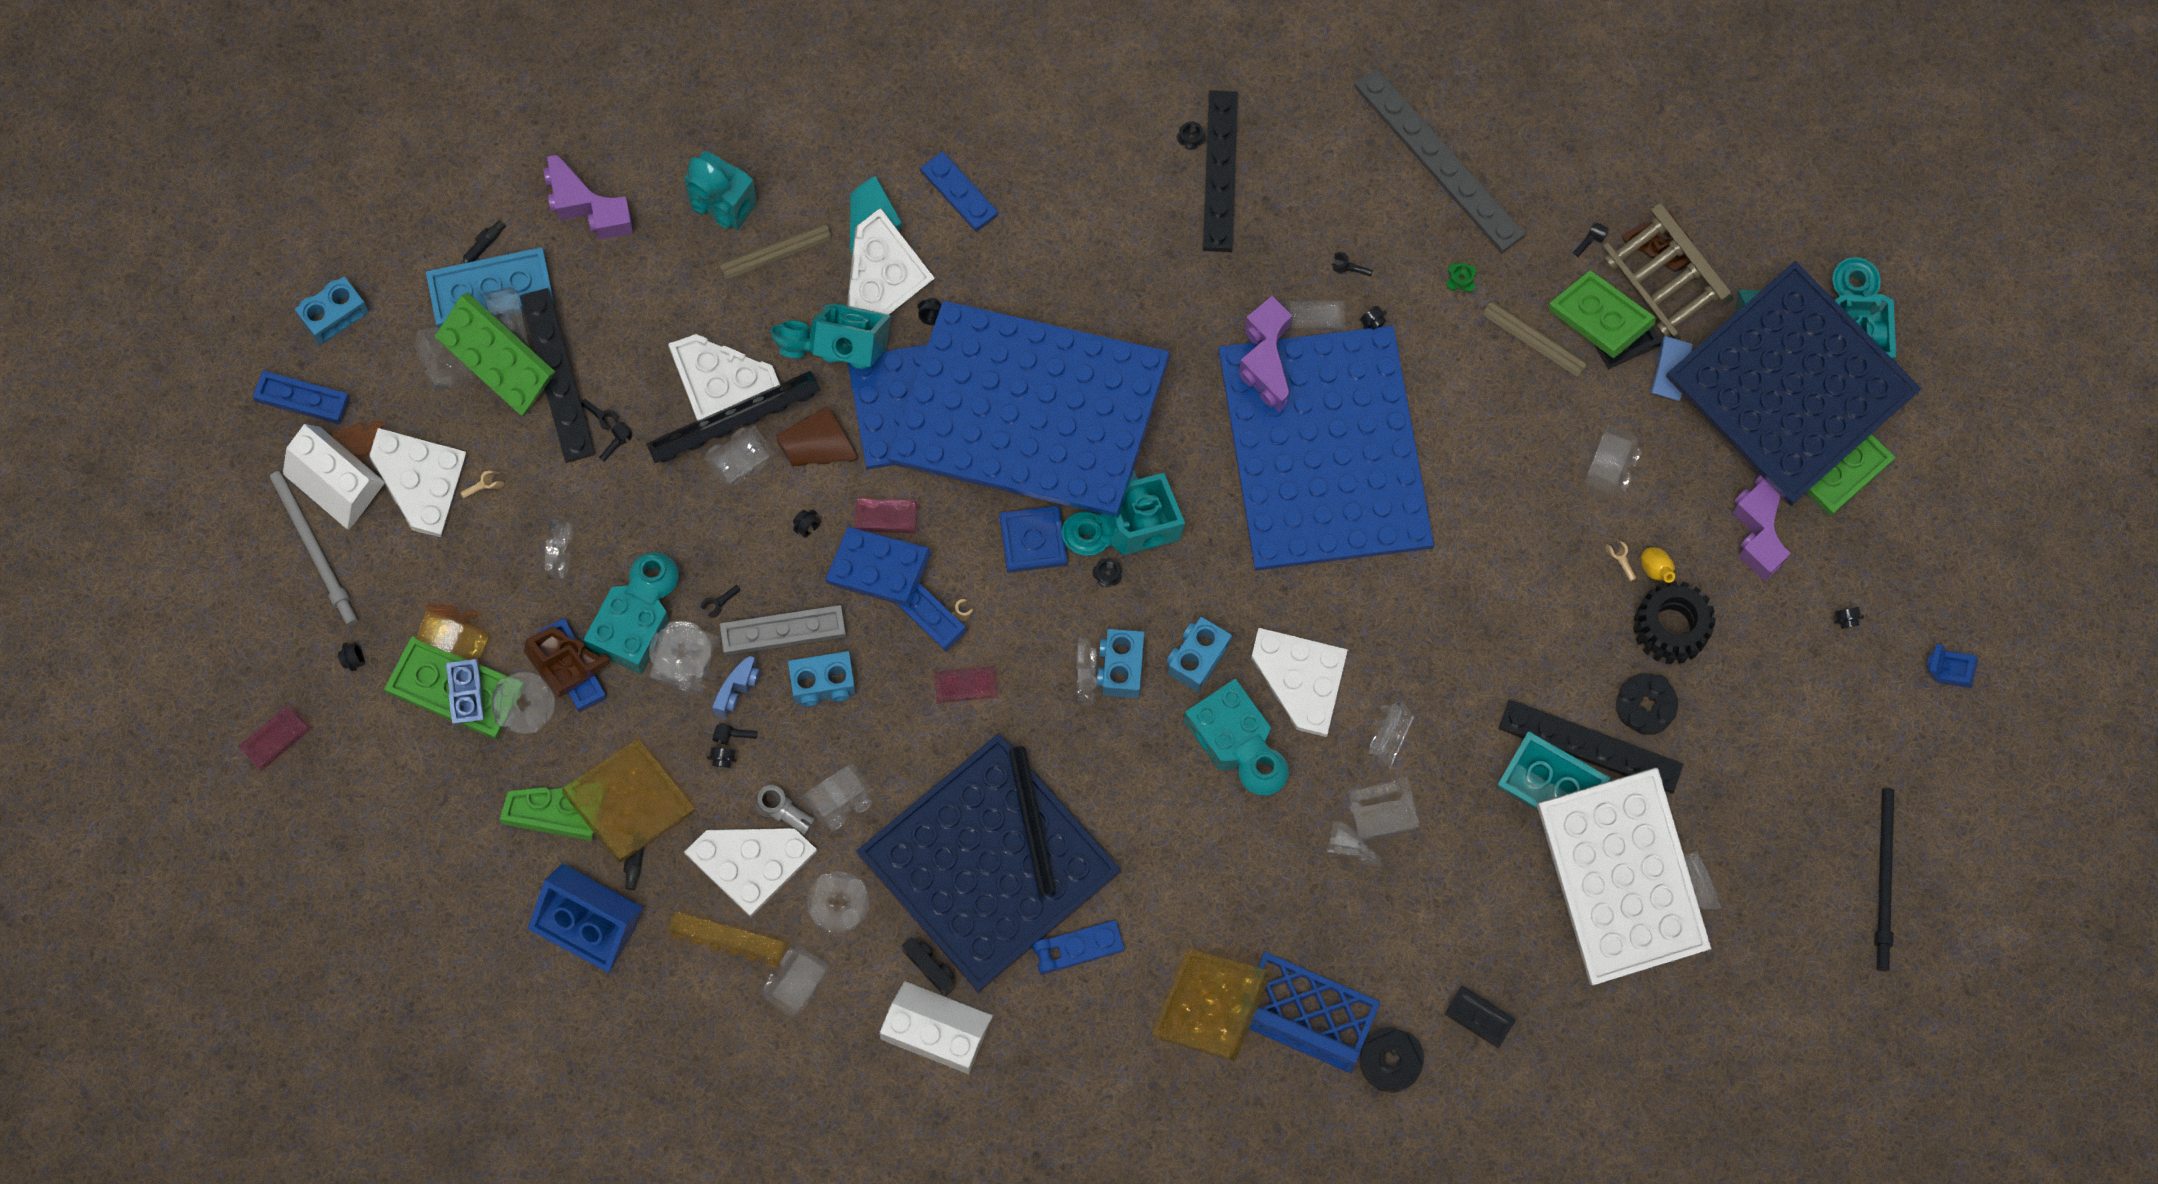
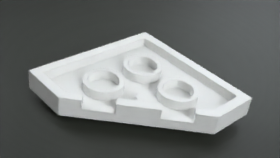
M881 208L855 227L847 306L889 315L935 279Z
M695 334L668 344L697 421L780 384L772 365L750 359L745 354L724 345L723 347L716 345L700 335Z
M378 428L369 455L370 461L375 469H377L383 481H385L386 488L405 516L411 530L441 537L466 458V452Z
M1258 628L1251 657L1257 669L1260 670L1268 686L1285 709L1297 730L1327 737L1347 649Z
M795 828L706 830L684 853L746 914L752 917L817 853V849Z

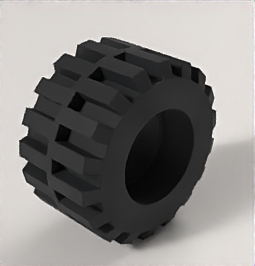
M1672 581L1668 583L1667 587L1664 583L1657 585L1655 590L1651 589L1643 598L1634 616L1633 621H1636L1633 626V632L1638 633L1636 638L1638 645L1645 644L1643 652L1646 655L1652 651L1655 653L1653 659L1658 662L1661 657L1666 658L1665 664H1672L1675 659L1678 660V664L1685 663L1688 657L1692 660L1703 650L1714 631L1712 629L1715 626L1716 618L1712 617L1715 612L1714 607L1707 606L1710 599L1707 595L1701 597L1699 595L1701 590L1696 586L1692 590L1688 588L1689 583L1682 582L1681 586H1677V582ZM1664 610L1680 612L1687 618L1690 624V632L1682 635L1668 632L1662 627L1658 613Z

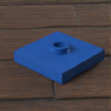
M1059 506L999 513L1007 573L1067 566Z

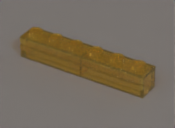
M673 911L668 926V932L674 939L682 940L684 937L690 939L692 944L700 946L701 943L709 945L710 949L720 951V948L728 950V954L739 956V953L747 955L746 958L751 961L765 960V964L776 967L777 964L782 965L787 950V943L675 911Z

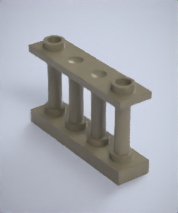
M1660 202L1651 209L1655 217L1651 220L1652 224L1617 251H1614L1607 242L1603 245L1608 253L1604 258L1614 271L1618 267L1621 269L1659 318L1660 322L1656 325L1664 336L1669 337L1672 335L1674 339L1679 340L1681 337L1675 329L1712 300L1714 302L1720 300L1725 306L1734 297ZM1667 232L1672 238V241L1669 243L1670 246L1632 274L1623 260L1657 234ZM1684 254L1690 261L1686 265L1687 269L1652 296H1649L1640 283L1678 255L1680 257ZM1702 277L1708 284L1704 288L1705 292L1667 319L1658 305L1692 279Z

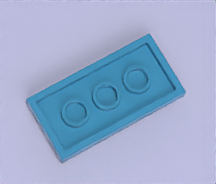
M542 247L426 271L435 322L438 329H440L460 296L466 292L475 298L494 317L522 312L523 307L519 295L549 288L553 305H555Z

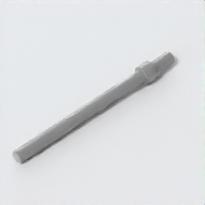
M280 471L273 472L269 477L330 592L328 597L333 607L338 608L348 627L355 625L358 619L349 604L351 599L345 588L340 587Z

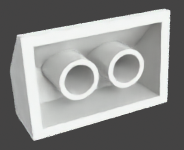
M304 424L286 448L283 475L347 530L355 524L385 483V481L321 427Z
M905 981L891 1004L880 1030V1038L885 1042L970 1074L993 1015Z

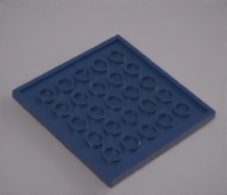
M1794 261L1666 375L1670 382L1790 506L1798 501L1922 389L1797 261Z
M999 733L856 850L857 855L978 993L1028 952L1036 941L1042 940L1121 873V869L1030 769L1056 888L1055 893L1052 895H1039L1009 756L1011 746Z

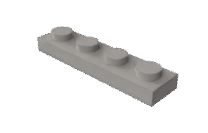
M841 605L719 623L724 656L846 637Z

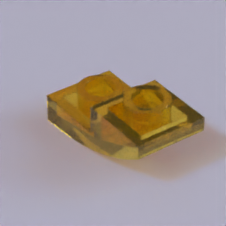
M427 610L416 639L468 660L478 659L479 662L489 633L464 622H457L434 611Z

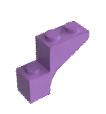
M547 156L549 167L543 168L546 185H552L553 193L548 194L551 212L557 211L559 220L588 215L590 230L597 232L599 240L633 234L626 196L607 198L592 193L559 156Z
M1271 296L1246 317L1245 334L1254 344L1258 343L1259 345L1240 360L1239 375L1246 385L1253 386L1260 393L1261 399L1267 406H1273L1278 412H1281L1286 407L1289 390L1276 344L1280 337L1291 327L1293 316Z
M1760 475L1755 481L1757 486L1751 492L1745 489L1735 499L1734 502L1737 506L1733 514L1753 532L1741 543L1740 546L1743 550L1739 558L1765 582L1786 562L1791 553L1779 541L1774 529V520L1781 495Z

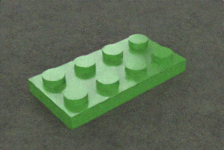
M468 292L460 296L435 335L438 341L521 416L525 415L532 408L555 374V371Z
M412 636L384 691L391 696L452 721L446 663L466 661L468 659ZM479 664L484 720L458 724L497 740L524 685L520 681Z

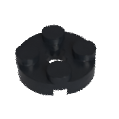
M1639 674L1628 679L1620 688L1616 699V710L1620 720L1627 727L1643 735H1653L1664 731L1673 722L1677 715L1678 698L1675 690L1664 676ZM1643 697H1648L1650 701H1654L1655 705L1651 707L1652 711L1647 712L1645 707L1640 708L1639 703L1643 701Z
M1392 1027L1380 1029L1368 1037L1361 1049L1360 1068L1362 1074L1379 1091L1392 1093L1404 1091L1416 1082L1422 1072L1424 1063L1423 1049L1418 1040L1408 1032L1405 1033ZM1387 1052H1390L1392 1056L1398 1055L1400 1057V1060L1396 1063V1068L1384 1064L1383 1061L1386 1059Z

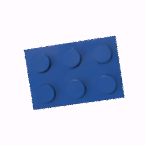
M847 527L825 581L842 589L909 607L932 553L927 547Z

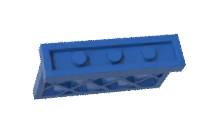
M1264 952L1234 1023L1351 1074L1380 1001ZM1268 962L1279 967L1283 977L1268 982L1263 972L1266 963ZM1303 977L1309 981L1312 990L1297 995L1291 980ZM1259 979H1261L1262 985L1257 986ZM1286 983L1291 997L1277 1002L1271 988ZM1265 990L1271 1002L1270 1005L1259 1007L1250 1003L1253 994ZM1333 990L1338 993L1341 1003L1326 1008L1320 993ZM1315 995L1321 1010L1306 1015L1300 1000ZM1360 1002L1372 1007L1367 1017L1355 1020L1349 1006ZM1295 1003L1300 1017L1289 1020L1283 1017L1280 1007ZM1344 1008L1350 1023L1335 1028L1329 1013ZM1324 1016L1330 1030L1322 1033L1314 1031L1309 1020ZM1364 1024L1362 1031H1360L1359 1025ZM1353 1028L1358 1039L1355 1048L1342 1043L1338 1033Z

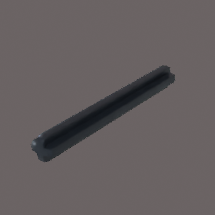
M1024 746L1013 747L1009 750V756L1038 892L1040 896H1049L1055 893L1056 888L1026 749Z

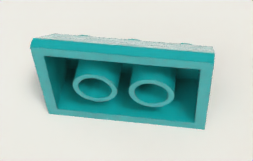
M1528 731L1496 788L1539 812L1536 803L1609 782L1610 777Z

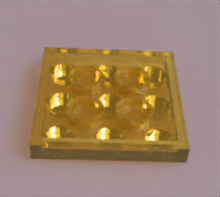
M638 738L564 786L562 790L564 796L618 863H621L693 814L695 810Z
M1187 949L1152 1031V1035L1162 1041L1235 1062L1271 974L1262 968Z

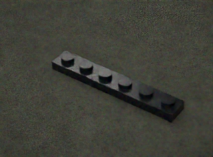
M1209 90L1203 251L1232 252L1238 92Z
M549 288L519 295L535 354L555 371L545 390L565 462L569 463L594 456L593 446Z
M809 371L650 441L646 445L654 463L660 461L668 462L684 450L698 449L709 439L725 437L736 427L752 425L761 416L770 412L772 414L779 413L785 410L788 404L812 398L816 392L820 391L819 385L812 372Z
M1510 699L1498 728L1523 739L1529 731L1577 759L1623 776L1658 768L1664 791L1671 794L1675 791L1684 765L1683 763Z

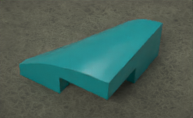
M876 176L861 184L850 195L851 254H853L855 227L880 208L897 230L902 229V223Z

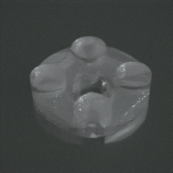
M552 519L548 530H554L553 537L547 538L545 570L550 572L547 576L548 580L561 581L562 578H566L567 571H571L572 553L567 552L568 541L573 539V523H566V520Z
M675 621L666 625V628L654 635L650 643L649 654L651 662L661 678L673 683H688L693 680H699L704 676L711 663L712 647L706 634L696 624L687 621ZM680 645L685 646V650L689 652L683 659H677V655L672 654L673 650H678Z
M531 672L513 673L506 678H502L498 681L492 695V711L496 724L515 734H529L538 731L539 728L550 720L554 712L555 700L551 688L547 687L539 675ZM521 694L524 695L526 701L530 702L529 707H525L523 712L517 706V699H520Z
M836 871L822 874L817 878V881L809 890L807 908L812 921L821 930L830 934L842 935L856 929L866 920L870 910V897L862 880L853 874ZM837 895H842L843 900L848 902L847 906H841L840 911L834 910V905L830 904V900L836 899Z

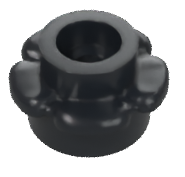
M1192 121L1183 124L1177 134L1178 143L1190 150L1196 149L1198 145H1202L1205 141V134L1201 125Z
M935 298L921 300L917 306L919 309V319L927 325H935L942 305L941 302Z
M1378 305L1370 309L1359 319L1364 325L1363 329L1371 328L1375 330L1377 327L1386 323L1384 316L1387 314V311H1382Z
M802 510L793 520L795 524L793 531L797 534L800 533L804 538L808 537L811 532H808L807 528L811 525L815 531L821 524V520L816 516L817 512L815 510H810L809 512Z
M1102 559L1093 568V578L1097 579V583L1102 587L1117 585L1122 579L1120 574L1122 567L1113 559ZM1109 571L1111 574L1107 576L1105 572Z
M1859 607L1836 611V621L1834 623H1840L1841 629L1859 626L1858 619H1863L1864 615H1860Z
M345 642L342 644V650L338 652V658L342 667L345 669L349 668L351 671H357L358 667L365 664L361 647L356 642L351 644Z
M711 747L710 756H707V759L713 760L712 766L731 768V762H737V759H735L736 750Z

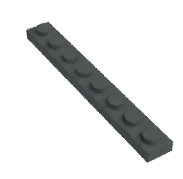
M1378 68L1355 83L1354 88L1501 254L1524 238L1525 233Z

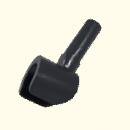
M1595 223L1591 227L1588 236L1576 248L1573 254L1579 257L1591 245L1593 240L1602 244L1609 228Z
M1337 252L1334 254L1335 260L1345 262L1342 265L1332 263V268L1335 272L1342 274L1350 271L1372 276V269L1349 262L1348 256L1345 253Z
M584 399L581 405L599 419L602 429L610 430V426L603 422L605 417H612L617 422V415L612 410L602 411L588 400Z
M620 422L612 428L611 432L615 439L599 456L602 461L605 462L616 448L627 443L625 438H628L629 441L631 440L632 432L624 422Z
M735 585L717 599L706 598L702 601L701 608L704 610L709 604H715L714 611L710 612L708 616L710 618L717 617L721 613V607L741 590Z
M721 723L716 726L712 741L718 743L721 740V744L727 745L730 736L757 739V731L737 730L725 723Z

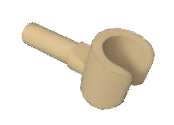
M485 471L477 484L460 492L461 496L466 498L485 488H502L504 481L492 483V478L500 472Z
M1616 539L1620 546L1619 552L1614 554V550L1608 544L1605 548L1606 552L1618 560L1629 581L1636 579V576L1626 557L1628 547L1625 543Z
M966 599L958 600L953 613H951L959 621L968 620L973 609L966 613L959 611L958 608L966 605Z

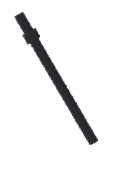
M1890 788L1882 789L1878 931L1874 933V946H1877L1878 971L1890 970V947H1893L1894 933L1891 932L1895 790Z

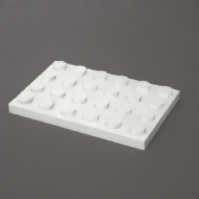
M1658 768L1645 770L1536 803L1590 985H1596L1711 949Z

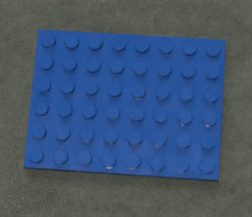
M943 301L889 453L888 461L890 464L1119 518L1171 357L1170 352Z
M1394 326L1377 327L1375 330L1369 328L1279 339L1276 346L1289 390L1286 407L1281 412H1278L1273 406H1267L1261 399L1260 393L1253 386L1246 385L1239 375L1240 360L1259 344L1244 343L1220 346L1218 348L1255 571L1433 549L1434 543Z

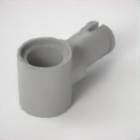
M775 785L763 787L755 801L757 812L762 816L773 817L779 822L783 820L803 835L815 819L792 805L793 801L785 797L783 790ZM765 795L775 796L778 800V806L775 808L766 807L762 802V797Z

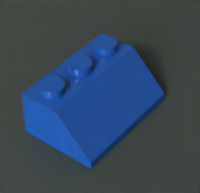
M561 864L545 879L527 929L609 973L636 929L643 907L570 867Z

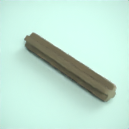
M822 224L722 262L720 264L721 273L725 279H730L830 241L832 239L831 232L826 224Z
M1491 301L1484 309L1483 315L1567 371L1578 377L1584 372L1587 366L1585 360L1502 306Z

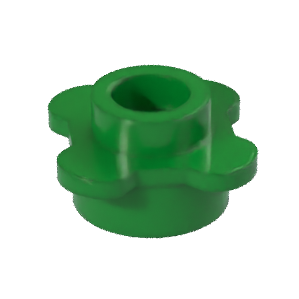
M1453 263L1449 265L1448 272L1450 277L1446 283L1447 288L1451 291L1462 289L1467 293L1474 291L1476 285L1473 280L1477 273L1476 268L1466 263ZM1459 276H1463L1464 280H1460Z

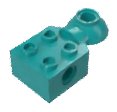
M703 151L699 158H690L688 173L684 177L690 207L701 215H704L706 212L715 217V222L725 229L732 227L738 231L757 205L753 179L744 171L728 164L713 153Z
M1859 257L1847 258L1840 262L1833 272L1832 282L1834 290L1839 295V298L1835 299V301L1895 360L1894 300L1883 294H1877L1880 289L1881 278L1879 271L1873 263ZM1849 278L1859 280L1861 287L1851 285Z
M832 303L825 305L823 310L814 316L811 327L801 321L787 320L772 326L770 334L779 347V353L783 356L801 358L805 356L806 352H809L815 356L822 357L823 360L828 362L843 361L851 363V366L863 369L871 367L887 349L891 315Z
M1160 473L1130 481L1119 518L1105 514L1097 515L1090 512H1077L1067 518L1063 523L1061 532L1063 542L1076 555L1083 557L1095 556L1109 546L1114 547L1121 554L1127 555L1180 541L1185 521L1165 473ZM1080 535L1088 536L1091 539H1084Z
M660 552L645 553L633 562L628 574V586L611 587L583 639L587 650L599 656L605 654L610 661L641 675L670 623L667 612L659 600L674 590L679 579L678 567L674 560ZM651 569L660 570L659 575L653 578L647 577L646 573Z
M1236 679L1185 711L1183 722L1218 770H1232L1238 767V776L1242 785L1249 792L1259 796H1269L1277 793L1286 785L1289 777L1287 761L1279 751L1268 747L1266 744L1271 726ZM1267 764L1271 767L1272 772L1261 774L1257 771L1256 766Z

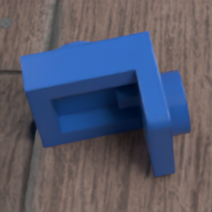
M1936 644L1934 653H1930L1928 657L1927 669L1931 672L1935 682L1972 688L1979 660L1976 655L1948 652L1945 650L1944 645Z

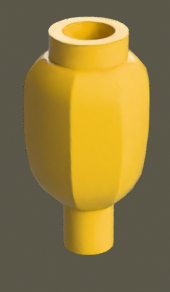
M1650 547L1643 551L1641 565L1648 577L1667 583L1674 581L1675 565L1663 549Z

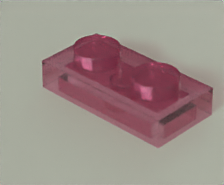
M856 499L854 528L867 532L915 534L917 501Z
M995 666L934 672L937 704L998 698Z
M286 706L240 744L239 748L262 771L309 730L291 709Z

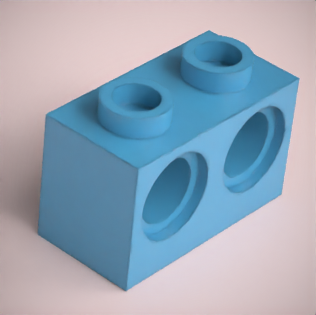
M345 276L339 280L329 282L324 287V290L315 296L305 298L295 308L300 321L319 346L369 313L364 301ZM349 298L346 303L337 304L340 299ZM316 315H324L322 319L318 321H312V319Z
M1203 617L1199 618L1196 625L1192 622L1189 624L1182 636L1185 641L1181 648L1175 647L1166 661L1169 664L1168 675L1198 693L1231 644L1232 639L1231 634ZM1206 636L1213 643L1209 646H1202L1198 643L1197 639ZM1185 661H1192L1197 665V668L1188 671L1181 664Z
M1107 629V639H1100L1099 657H1105L1104 668H1098L1097 686H1103V696L1139 698L1144 632ZM1121 644L1127 646L1129 651L1126 654H1118L1113 648ZM1120 673L1127 680L1119 684L1113 682L1111 676Z
M849 651L788 661L795 704L801 703L803 707H810L819 704V700L829 698L833 702L848 700L850 695L855 694ZM834 674H843L846 677L843 682L838 684L832 683L829 680ZM803 679H813L815 684L812 687L806 689L799 686Z

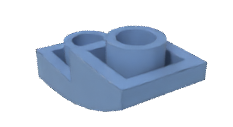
M1663 336L1655 361L1657 368L1649 393L1680 401L1682 393L1670 382L1666 375L1691 353V343Z
M748 656L726 679L712 707L715 716L726 719L728 712H734L738 703L739 694L735 693V691L748 694L750 686H756L760 669L756 668L755 657Z
M478 659L446 663L452 724L484 720Z

